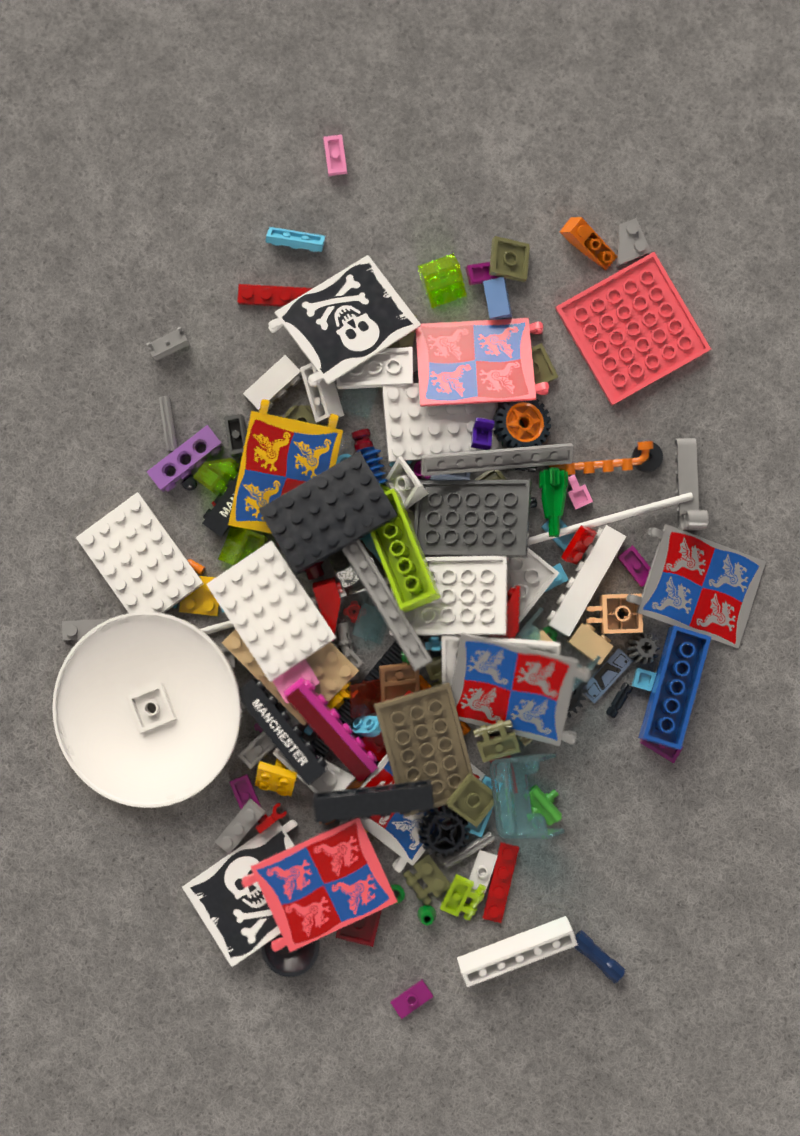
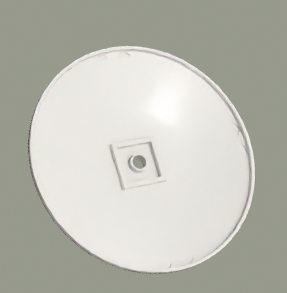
M135 612L124 614L94 627L76 643L64 660L53 694L52 709L55 733L60 748L71 768L97 793L120 804L133 807L151 808L181 802L204 789L216 778L228 762L239 734L241 722L239 688L234 672L223 652L212 639L194 625L183 619L163 613ZM150 702L154 703L156 706V711L154 713H151L148 710V704Z

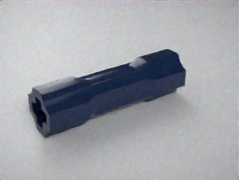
M582 930L578 931L575 935L577 946H574V948L590 959L613 983H617L624 976L625 968L600 949Z

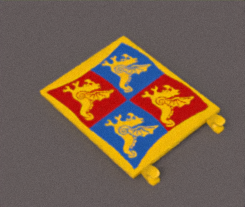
M266 399L261 400L259 412L251 411L228 525L272 534L259 508L336 465L343 430L336 429L338 422L336 414H330L328 427L267 414L269 401Z

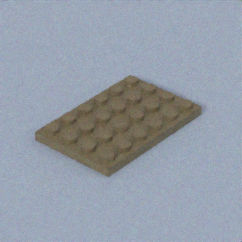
M447 682L374 704L394 783L431 780L434 808L446 805L448 799L469 772L473 775L450 683ZM419 810L411 811V813L404 814L403 816L408 817L420 812Z

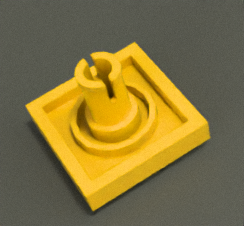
M276 758L275 765L260 761L257 768L255 786L261 790L277 792L281 796L292 797L297 772L287 770L286 766L278 758Z

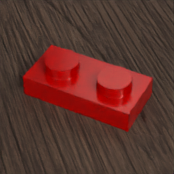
M581 525L561 558L566 562L577 565L589 545L593 542L597 532Z

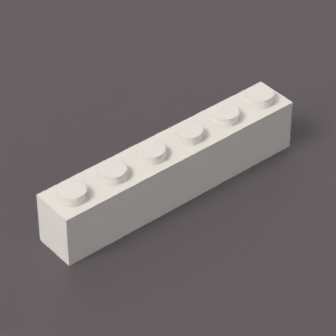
M607 525L603 526V528L599 527L596 531V540L585 551L584 554L587 556L584 562L580 560L575 569L577 571L576 576L569 579L566 584L568 590L565 595L561 594L556 602L558 604L556 611L552 610L547 618L549 627L567 637L571 635L626 538L625 535Z
M564 916L457 957L465 983L467 987L577 946V942L568 919Z

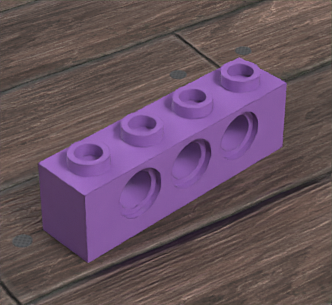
M207 425L154 465L147 473L161 491L164 492L166 490L169 492L176 487L178 480L188 478L192 474L191 470L195 467H202L207 462L206 459L212 455L214 457L222 451L221 447L224 445ZM200 444L206 445V450L203 453L197 452ZM191 456V462L183 465V457ZM175 467L176 473L169 477L167 475L168 469Z

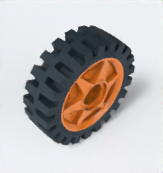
M539 399L503 402L497 408L496 414L493 417L496 429L494 434L498 435L497 440L498 442H503L502 446L504 448L541 446L547 440L546 437L550 434L548 430L551 429V424H549L551 418L547 417L549 412L547 409L544 410L543 407L545 405L538 403ZM519 420L524 422V428L520 426Z

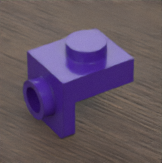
M485 418L475 419L472 428L471 448L491 449L492 430L495 425L494 420Z

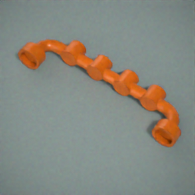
M653 441L637 442L638 450H642L641 456L637 458L586 461L548 466L550 468H559L560 471H568V475L576 474L575 470H583V474L595 473V469L602 468V472H612L614 467H622V471L633 470V466L643 464L647 460L650 449H653Z

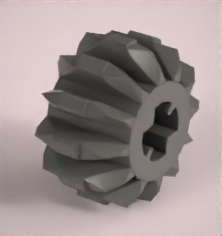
M645 632L639 635L634 634L632 636L633 639L628 640L631 646L627 647L626 650L631 651L628 657H634V663L640 662L641 665H646L648 662L650 664L654 662L653 658L659 656L656 651L660 650V647L655 645L658 640H652V634L647 636Z

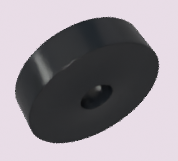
M653 443V449L649 451L651 459L646 460L643 464L635 465L638 470L652 472L660 467L663 461V452L656 443ZM638 446L633 450L632 458L641 456L642 450H638Z

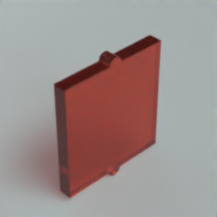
M380 680L363 681L359 684L350 685L351 717L368 716L371 713H375L374 704L381 702Z

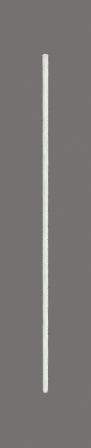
M690 492L560 529L559 537L577 532L581 525L593 528L693 500V495ZM549 532L528 537V545L557 537H549ZM384 577L385 583L387 585L390 584L388 577ZM363 584L343 589V593H340V595L344 597L366 591ZM316 597L310 598L314 605L318 604ZM229 620L200 628V630L207 635L233 628L234 626Z

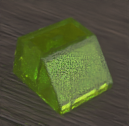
M454 254L418 266L421 281L431 308L467 296L460 264Z
M233 458L207 461L203 463L193 478L217 496L218 493L225 491L226 482L230 477L234 478L238 474L236 470L239 464Z
M231 526L218 560L234 566L264 546L268 538L245 528Z

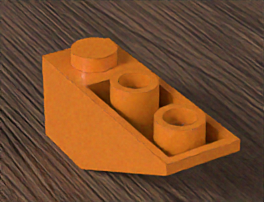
M571 217L559 231L570 244L605 271L617 258V255L582 217Z

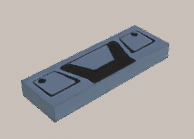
M618 648L588 680L587 685L583 686V689L588 691L583 694L593 703H596L633 660Z

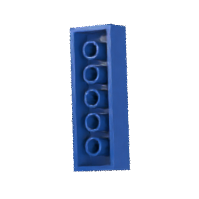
M678 626L668 628L639 733V739L681 750L711 641L710 636Z

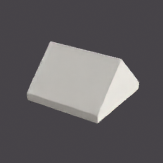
M398 457L386 477L388 481L385 484L390 489L395 488L400 494L407 510L429 493L403 457Z

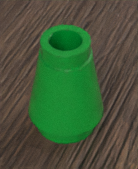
M430 905L420 907L417 912L418 920L424 925H431L437 916L436 910ZM425 916H430L431 919H428V918H427V919L425 920L424 917H425Z

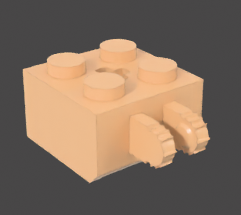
M628 594L599 595L600 606L586 607L588 612L600 611V618H588L586 623H600L601 634L643 633V615L636 613L639 605L626 601ZM619 609H621V612H625V616H622V619L617 615Z

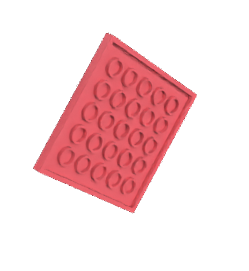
M655 252L555 307L611 406L711 350Z

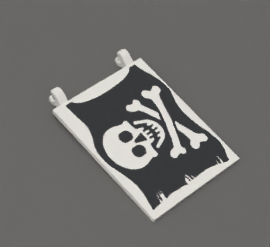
M367 255L275 311L274 314L277 316V319L271 320L268 328L272 333H275L282 326L285 327L317 370L316 373L309 376L308 383L314 387L322 380L329 385L416 330L421 324Z
M279 820L261 834H257L182 887L231 967L281 933L258 882L245 888L242 884V878L253 874L252 865L295 846L287 834L298 826L295 820H290L284 826L281 825Z

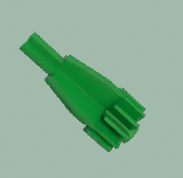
M551 467L548 470L540 471L539 488H542L541 499L545 519H549V537H559V519H562L566 489L568 488V471H560L559 468Z

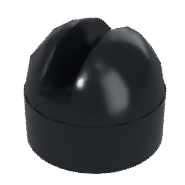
M191 474L180 484L186 490L192 491L197 487V479Z

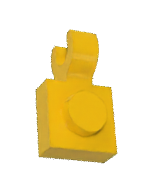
M347 682L328 701L327 706L330 709L334 707L338 709L345 702L343 698H352L356 695L357 689L353 692L348 691V686L351 682Z

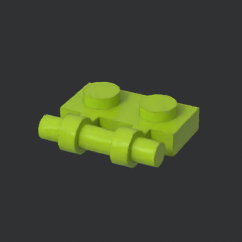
M456 874L440 905V909L458 917L460 911L465 912L464 919L470 920L472 915L474 916L478 910L477 905L479 901H482L485 896L486 887L479 884L478 888L474 890L472 889L473 881ZM467 897L472 898L471 902L466 904Z

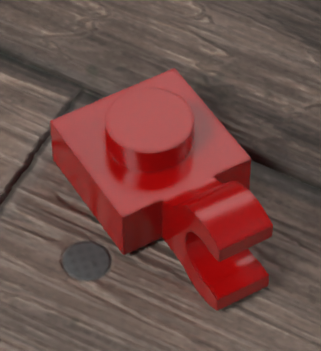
M280 802L274 805L273 813L270 816L265 814L257 821L259 824L255 828L259 834L287 814V811L283 813L277 812V807L281 805Z

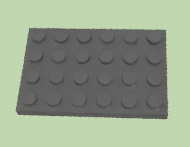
M531 480L420 481L429 494L416 502L414 531L425 557H527Z

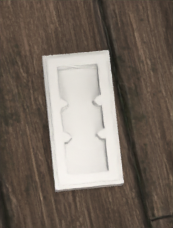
M484 850L478 851L469 880L474 882L472 889H477L479 884L484 885L487 889L497 855Z

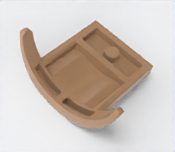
M400 663L379 666L381 702L404 696L409 690L412 692L420 691L419 670L414 671L411 664Z

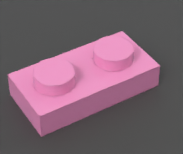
M342 135L323 137L328 175L347 174Z

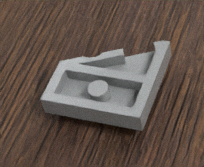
M636 218L619 224L617 227V267L651 253Z

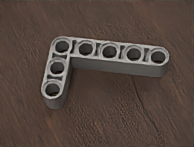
M675 439L674 444H676L677 451L675 452V463H677L675 478L676 482H678L676 496L690 492L693 495V500L678 504V529L683 531H699L708 526L707 510H699L696 439Z

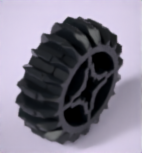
M443 805L440 806V810L437 807L433 808V813L427 812L429 815L427 818L422 816L421 819L424 823H418V826L421 828V830L417 831L418 835L421 836L419 842L423 843L422 847L424 850L428 849L430 855L434 853L439 858L442 853V856L446 858L447 854L450 853L451 856H454V850L461 852L459 846H466L463 840L469 839V836L465 833L470 832V828L464 827L469 822L450 807L445 808ZM442 818H452L451 820L448 819L445 822L439 821V819ZM434 824L435 830L433 833H431L432 836L430 837V830ZM439 826L446 830L448 837L441 832L442 830ZM457 826V833L453 839V832L456 830ZM442 841H448V842H449V843L442 844V845L436 844L437 842L440 843V842H442Z

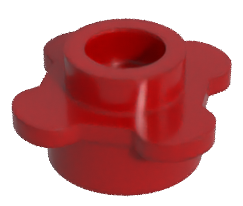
M353 600L351 605L343 610V614L348 616L352 623H357L358 619L366 614V610L358 605V601Z

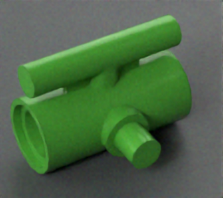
M535 784L530 788L531 791L524 793L523 797L532 806L530 808L531 811L526 815L530 821L540 816L550 826L562 819V813L553 804L555 802L554 799L559 795L556 790L553 789L549 794H544Z

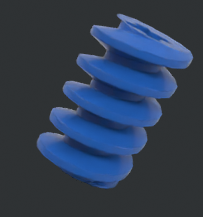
M367 447L356 451L361 452L380 485L386 483L388 480L381 478L386 472L380 471L384 464H378L383 458L376 456L381 450L375 449V447Z

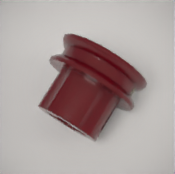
M323 560L305 570L308 580L324 575L321 564L324 563Z

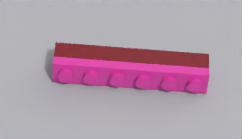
M301 677L284 691L285 698L359 782L363 781L378 768L376 756L371 751L367 752L364 749L365 744L359 737L355 738L351 734L353 732L351 727L339 720L341 716L334 708L331 710L327 706L328 701L322 694L318 696L314 691L316 687L309 679L305 681Z

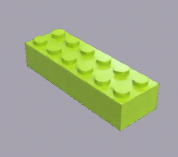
M393 488L384 493L398 517L370 534L398 605L402 611L407 613L441 598V595L401 496Z

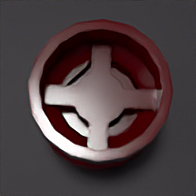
M361 429L351 433L352 439L356 443L354 446L355 451L374 447L373 442L370 441V429Z

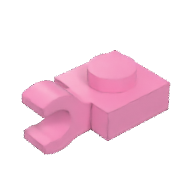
M575 475L568 477V484L572 490L567 492L574 510L593 502L586 485L579 486Z

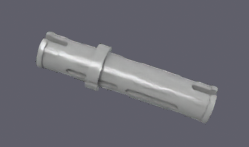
M348 622L336 625L339 635L338 645L341 646L343 655L350 649L353 650V639L350 636ZM356 673L349 681L359 679L358 673Z

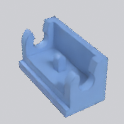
M504 277L483 281L490 319L512 318Z

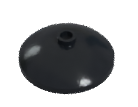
M280 933L261 947L263 959L274 973L284 977H296L306 973L315 964L320 951V942L317 939L292 952L289 951L286 945L275 952L271 947L272 941L283 937Z

